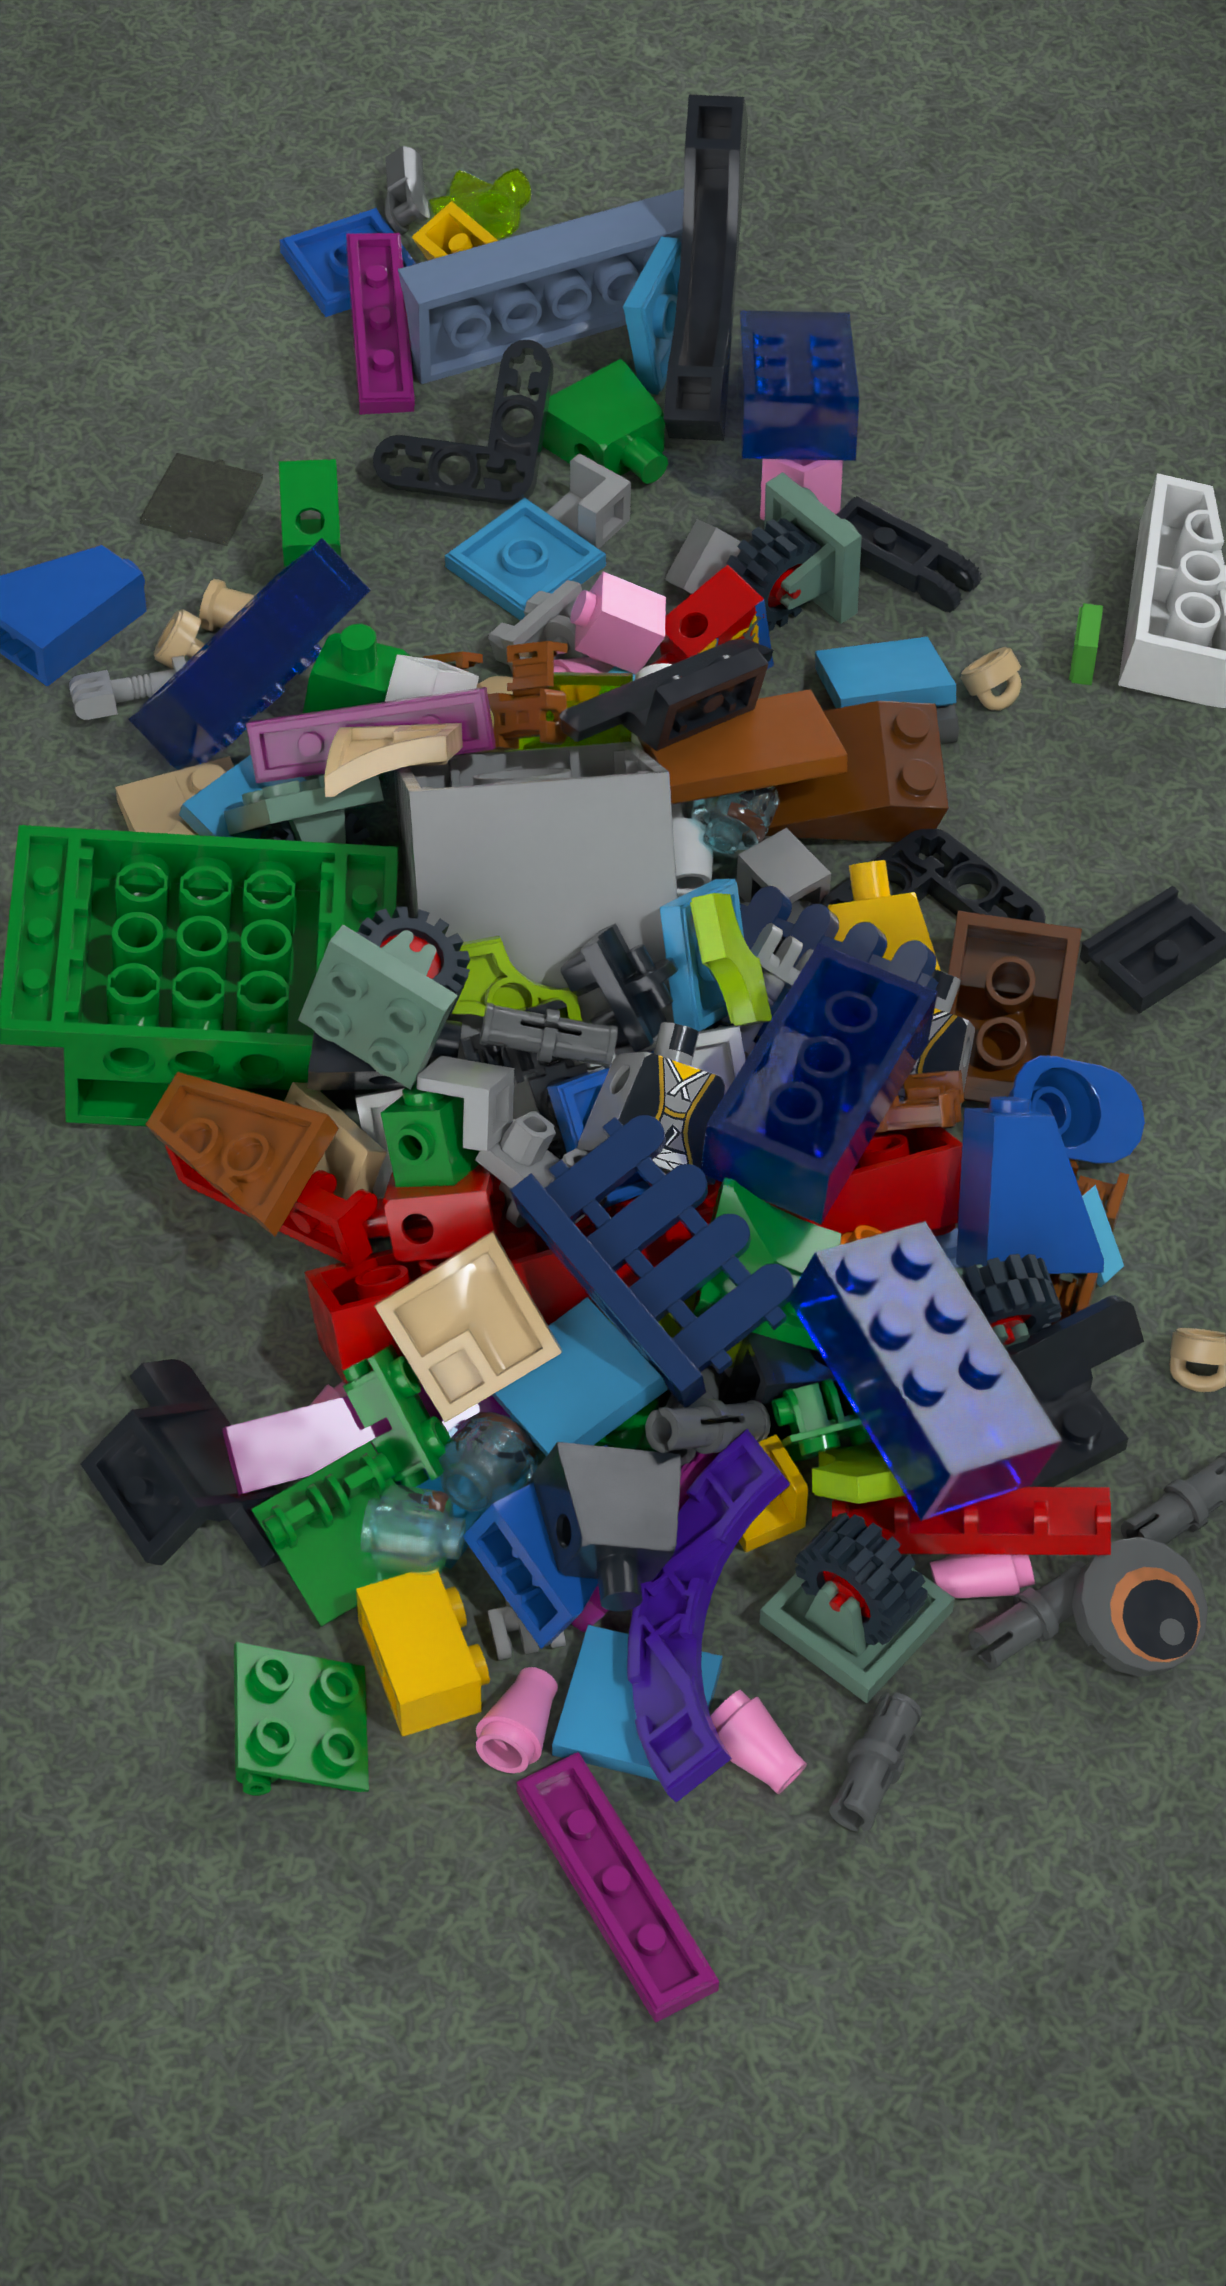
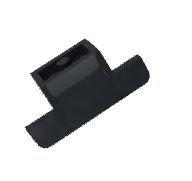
M748 639L730 640L563 710L560 713L561 730L575 742H580L622 724L655 751H658L754 710L769 665L768 662L771 661L774 650Z
M1108 1296L1031 1335L1026 1341L1011 1345L923 1389L915 1396L911 1404L920 1403L921 1410L911 1415L914 1439L924 1453L969 1431L971 1449L1000 1487H1055L1126 1450L1128 1436L1091 1390L1093 1381L1091 1368L1144 1342L1134 1306L1120 1296Z
M176 1359L142 1363L130 1377L151 1407L131 1409L80 1465L146 1563L161 1566L165 1564L207 1519L217 1522L229 1519L262 1568L281 1561L251 1511L252 1508L279 1494L275 1486L238 1494L222 1428L231 1426L219 1406L188 1364Z

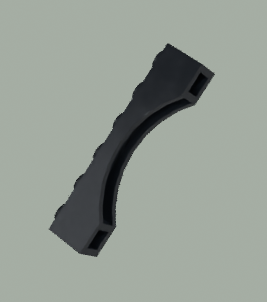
M689 95L680 273L674 331L667 368L664 422L669 438L724 441L748 132V116L744 97Z

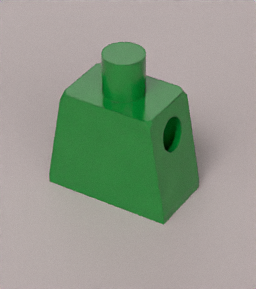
M622 359L550 396L542 446L569 464L575 456L582 454L619 476L631 470L646 484L657 481L664 474L668 466V459L662 454L665 436L663 410Z
M336 459L279 461L286 590H297V600L305 606H322L331 600V588L343 587ZM313 510L320 513L321 519L301 520V513Z
M353 624L346 627L341 634L334 633L328 635L309 676L302 714L385 702L396 656L410 655L403 649L377 643L375 631L365 624Z

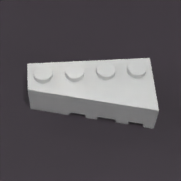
M1158 473L1156 475L1140 520L1118 685L1206 706L1226 708V565H1224L1221 551L1224 538L1213 486Z

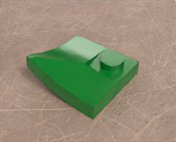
M724 1178L718 1190L711 1222L724 1214H736L742 1217L749 1226L751 1242L748 1250L738 1260L751 1275L764 1265L779 1264L788 1269L793 1278V1296L781 1308L787 1315V1321L776 1330H773L765 1321L752 1332L821 1352L830 1336L841 1233L817 1226L788 1214L758 1198L735 1180ZM723 1271L696 1291L693 1314L697 1318L736 1287Z

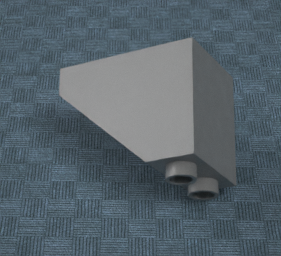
M630 741L454 755L444 765L407 766L394 770L398 830L409 918H415L418 909L429 912L427 923L434 926L441 918L449 924L445 936L448 938L458 933L464 942L500 936L509 960L516 969L532 981L549 987L569 988L561 974V968L579 953L580 949L594 935L615 923L629 949L644 944L654 963L666 959L660 907L677 899L669 771ZM668 978L667 980L664 981V983H665V985H666V987H667V989H668V991H669V993H670L669 978ZM600 987L578 997L582 1022L590 1023V1019L596 1013L610 1007ZM671 1003L661 1008L668 1023H674ZM451 1014L447 1018V1020L462 1022L460 1039L481 1033L483 1017L474 1014ZM460 1042V1044H459V1051H458V1058H457V1059L466 1060V1057H465V1054H464V1051H463V1048H462V1045H461V1042ZM481 1050L475 1051V1053H479L481 1062L484 1063ZM430 1057L425 1068L438 1058Z

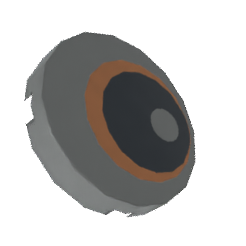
M1142 1537L1116 1540L1111 1543V1555L1092 1556L1089 1562L1082 1567L1074 1583L1072 1609L1078 1632L1089 1647L1093 1644L1096 1650L1105 1657L1102 1661L1115 1671L1137 1677L1163 1674L1193 1655L1205 1634L1208 1606L1202 1583L1187 1560L1164 1543Z

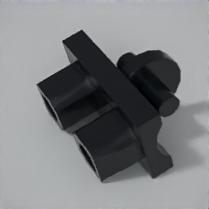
M615 923L594 935L580 949L581 951L561 968V974L571 993H574L577 997L600 987L610 1007L596 1013L590 1019V1023L617 1026L615 1048L630 1044L634 1052H639L653 1045V1039L658 1035L661 1023L667 1022L661 1008L671 1004L673 999L664 981L673 976L678 971V968L671 957L654 963L644 944L629 949Z

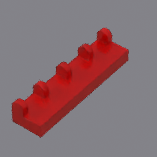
M165 1145L179 1181L187 1187L249 1216ZM318 1170L311 1175L279 1232L356 1268L373 1253L363 1223L375 1212L378 1204L377 1197L365 1189H359L345 1200L333 1194L337 1185L336 1177L324 1170Z
M910 1487L908 1495L861 1504L836 1499L832 1500V1518L834 1516L837 1517L840 1513H847L849 1518L854 1514L863 1517L867 1528L872 1522L882 1528V1537L887 1541L893 1537L901 1544L897 1549L900 1554L1111 1555L1110 1487Z

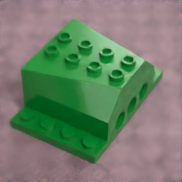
M19 825L0 997V1044L64 1048L66 1122L147 1127L145 1124L177 1072L284 1102L293 1082L308 1083V1069L314 1030L298 1019L329 941L342 925H345L354 932L358 931L361 923L367 917L373 920L375 913L379 910L386 908L392 918L396 908L398 847Z

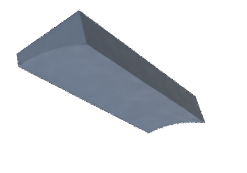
M684 188L398 269L409 326L413 372L419 382L425 384L500 362L505 350L519 340H532L540 343L544 348H549L626 325L623 305L660 237L679 238L682 244Z

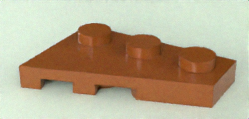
M180 1072L176 1073L145 1124L158 1140L274 1237H276L339 1129L326 1113Z

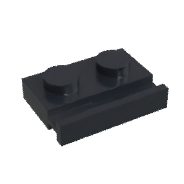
M1174 886L1169 887L1082 943L1080 959L1085 964L1088 962L1093 963L1099 969L1098 976L1139 1014L1226 958V933L1192 902L1186 905L1178 898L1179 891Z

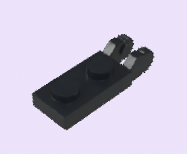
M858 496L851 499L836 514L840 519H846L852 523L858 533L862 535L861 565L914 593L918 591L924 601L945 612L951 613L961 604L962 594L959 592V588L971 592L981 583L982 578L980 575L982 573L979 572V567H976L975 563H972L970 559L966 560L963 555L949 549L947 543Z

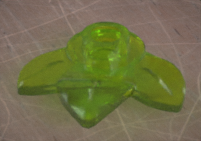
M518 168L505 172L493 185L462 170H458L450 185V196L432 198L429 200V206L433 214L436 215L452 201L492 236L503 238L511 235L519 228L521 223L520 210L531 200V187L526 176Z

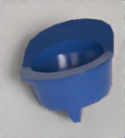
M1040 1055L1026 1062L1015 1076L1013 1089L1008 1097L1030 1099L1029 1110L1055 1117L1069 1159L1094 1164L1114 1163L1130 1155L1141 1141L1145 1124L1142 1102L1134 1087L1118 1072L1101 1065L1065 1059L1058 1056Z

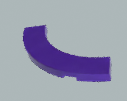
M748 1429L732 1441L727 1448L722 1450L687 1490L686 1494L689 1498L678 1512L677 1544L674 1555L652 1581L641 1583L643 1601L639 1606L633 1608L628 1635L627 1676L633 1690L636 1720L634 1721L638 1737L651 1768L666 1793L675 1802L682 1799L732 1759L719 1738L704 1694L701 1658L705 1618L715 1585L735 1545L767 1505L791 1485Z

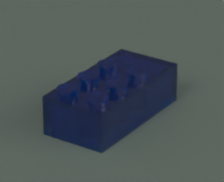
M740 310L738 392L742 459L856 461L859 388L850 313Z
M321 538L272 578L128 720L177 770H180L194 759L199 764L207 763L216 753L222 752L247 729L245 724L258 712L262 713L284 693L286 690L284 685L296 674L298 676L316 661L322 649L317 643L371 590L328 543Z
M818 943L706 1125L701 1170L704 1174L720 1182H723L724 1178L735 1180L758 1198L822 1224L927 1045L938 992Z
M926 1221L814 1252L796 1283L793 1296L789 1302L919 1519L922 1521L1030 1486L1060 1445L1062 1439Z

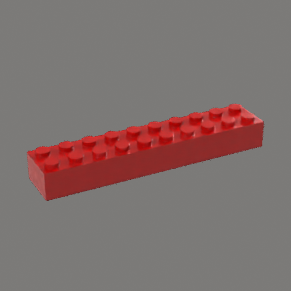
M941 1126L887 1130L877 1133L820 1136L797 1142L798 1152L783 1157L785 1164L717 1173L715 1185H708L706 1199L695 1208L709 1225L718 1190L724 1178L735 1180L742 1187L772 1206L817 1226L839 1232L841 1237L845 1233L854 1232L861 1225L878 1229L894 1243L897 1239L915 1234L922 1236L944 1235L953 1231L956 1228V1223H958L962 1142ZM640 1195L604 1209L612 1218ZM586 1216L575 1224L586 1238L597 1230ZM506 1219L501 1245L548 1326L587 1297L603 1313L529 1224L517 1228ZM679 1221L642 1250L641 1253L653 1267H656L693 1236ZM393 1249L370 1254L356 1268L340 1262L304 1272L319 1344L344 1384L348 1383L342 1372L344 1369L363 1359L368 1361L370 1357L391 1344L399 1357L404 1356L376 1310L375 1304L449 1258L400 1262L395 1259ZM626 1264L616 1271L628 1288L639 1280Z

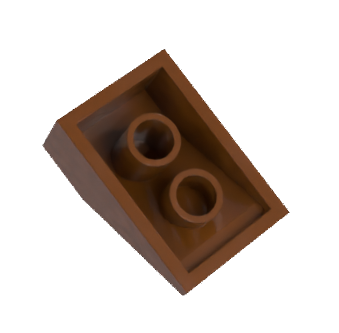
M873 701L823 711L848 754L847 772L767 787L775 793L774 801L770 800L771 793L769 797L768 793L755 797V790H753L754 797L751 800L752 811L757 814L754 817L762 819L765 824L769 821L771 812L776 810L775 814L772 815L773 819L766 832V836L770 837L787 828L796 838L899 842L915 830L937 829L949 806L936 704ZM763 804L767 806L766 811L762 809Z
M958 911L948 974L959 978L961 983L950 1014L969 1020L975 1027L964 1088V1100L990 1104V1097H1008L1013 1089L1015 1076L1026 1062L1040 1055L1063 1058L1082 933L1081 928Z

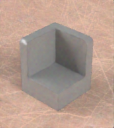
M578 454L570 461V491L546 513L599 549L630 521L631 482L582 454Z
M697 519L669 569L665 580L691 594L694 593L717 572L727 566L726 563L731 555L738 556L741 549L737 546L741 541L717 527Z
M785 828L738 854L736 880L738 894L745 902L750 903L753 896L760 889L774 886L788 896L791 903L802 898L805 901H810L812 904H820V901L830 893L831 872Z
M440 1056L417 1075L418 1090L464 1098L463 1148L488 1152L501 1141L504 1133L513 1123L514 1068Z

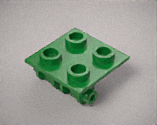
M889 1364L882 1365L879 1368L854 1374L855 1381L851 1374L842 1375L841 1390L848 1416L843 1414L837 1389L831 1379L822 1380V1396L818 1383L783 1390L782 1398L772 1400V1409L778 1426L789 1424L791 1435L783 1439L781 1443L793 1462L819 1456L820 1452L840 1447L839 1438L849 1436L851 1445L858 1446L888 1439L891 1437L890 1434L905 1430L903 1419L921 1410L920 1403L903 1406L901 1396L910 1392L909 1381L904 1368L892 1370Z
M370 1441L251 1509L320 1627L357 1607V1588L422 1569L440 1558L412 1510L408 1509L410 1508L409 1505L403 1507L400 1505V1501H389V1498L401 1499L403 1495L392 1479L395 1477V1472L387 1457L382 1452L377 1454Z
M236 1642L234 1644L236 1780L243 1784V1791L253 1796L267 1794L271 1791V1783L278 1778L354 1792L369 1791L365 1666Z

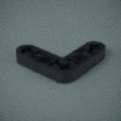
M519 340L505 350L500 363L487 447L406 435H392L380 442L373 455V467L381 481L388 487L397 490L504 505H515L524 497L528 499L533 494L537 482L554 375L553 363L547 350L540 343L532 340ZM526 355H533L536 365L542 367L541 372H531L528 383L530 395L539 394L537 401L523 395L507 396L508 390L520 394L521 376L513 366L514 363L522 364ZM523 408L533 414V428L523 437L515 438L509 436L503 430L504 418L510 411ZM405 449L409 460L426 463L425 452H433L428 463L430 480L428 482L422 481L424 473L420 468L404 467L401 471V476H394L392 468L385 464L387 458H396L398 450ZM451 456L464 457L470 464V473L467 479L458 485L446 484L439 476L441 464ZM480 459L488 460L485 467L491 473L503 474L506 473L508 465H516L519 475L525 477L523 483H514L512 490L505 492L499 480L484 477L485 488L476 489L481 478Z
M941 829L915 830L873 860H886L888 881L898 884L903 889L900 894L915 892L918 902L927 895H931L956 916L958 911L1045 923L1044 909L1037 901L957 839ZM920 852L927 856L924 860L919 858ZM935 853L939 854L940 861L932 857V855ZM944 871L948 874L946 878H943ZM850 878L827 894L820 901V904L828 908V905L854 901ZM964 884H977L984 887L989 894L982 899L973 900L960 895L957 889ZM1000 903H1003L1002 910L998 907Z

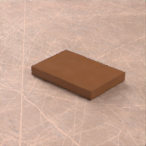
M811 689L759 698L754 710L658 751H655L638 737L644 752L669 771L671 804L847 772L848 754Z

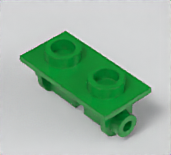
M392 1344L370 1357L368 1361L363 1359L342 1371L348 1382L342 1387L347 1393L364 1428L386 1417L392 1427L391 1430L375 1437L371 1441L378 1454L382 1452L390 1462L395 1472V1477L392 1478L394 1482L400 1480L403 1486L411 1490L429 1480V1477L431 1480L438 1478L455 1464L450 1455L453 1451L452 1442L448 1443L451 1438L447 1429L437 1417H430L418 1394L421 1392L420 1380L406 1357H399Z

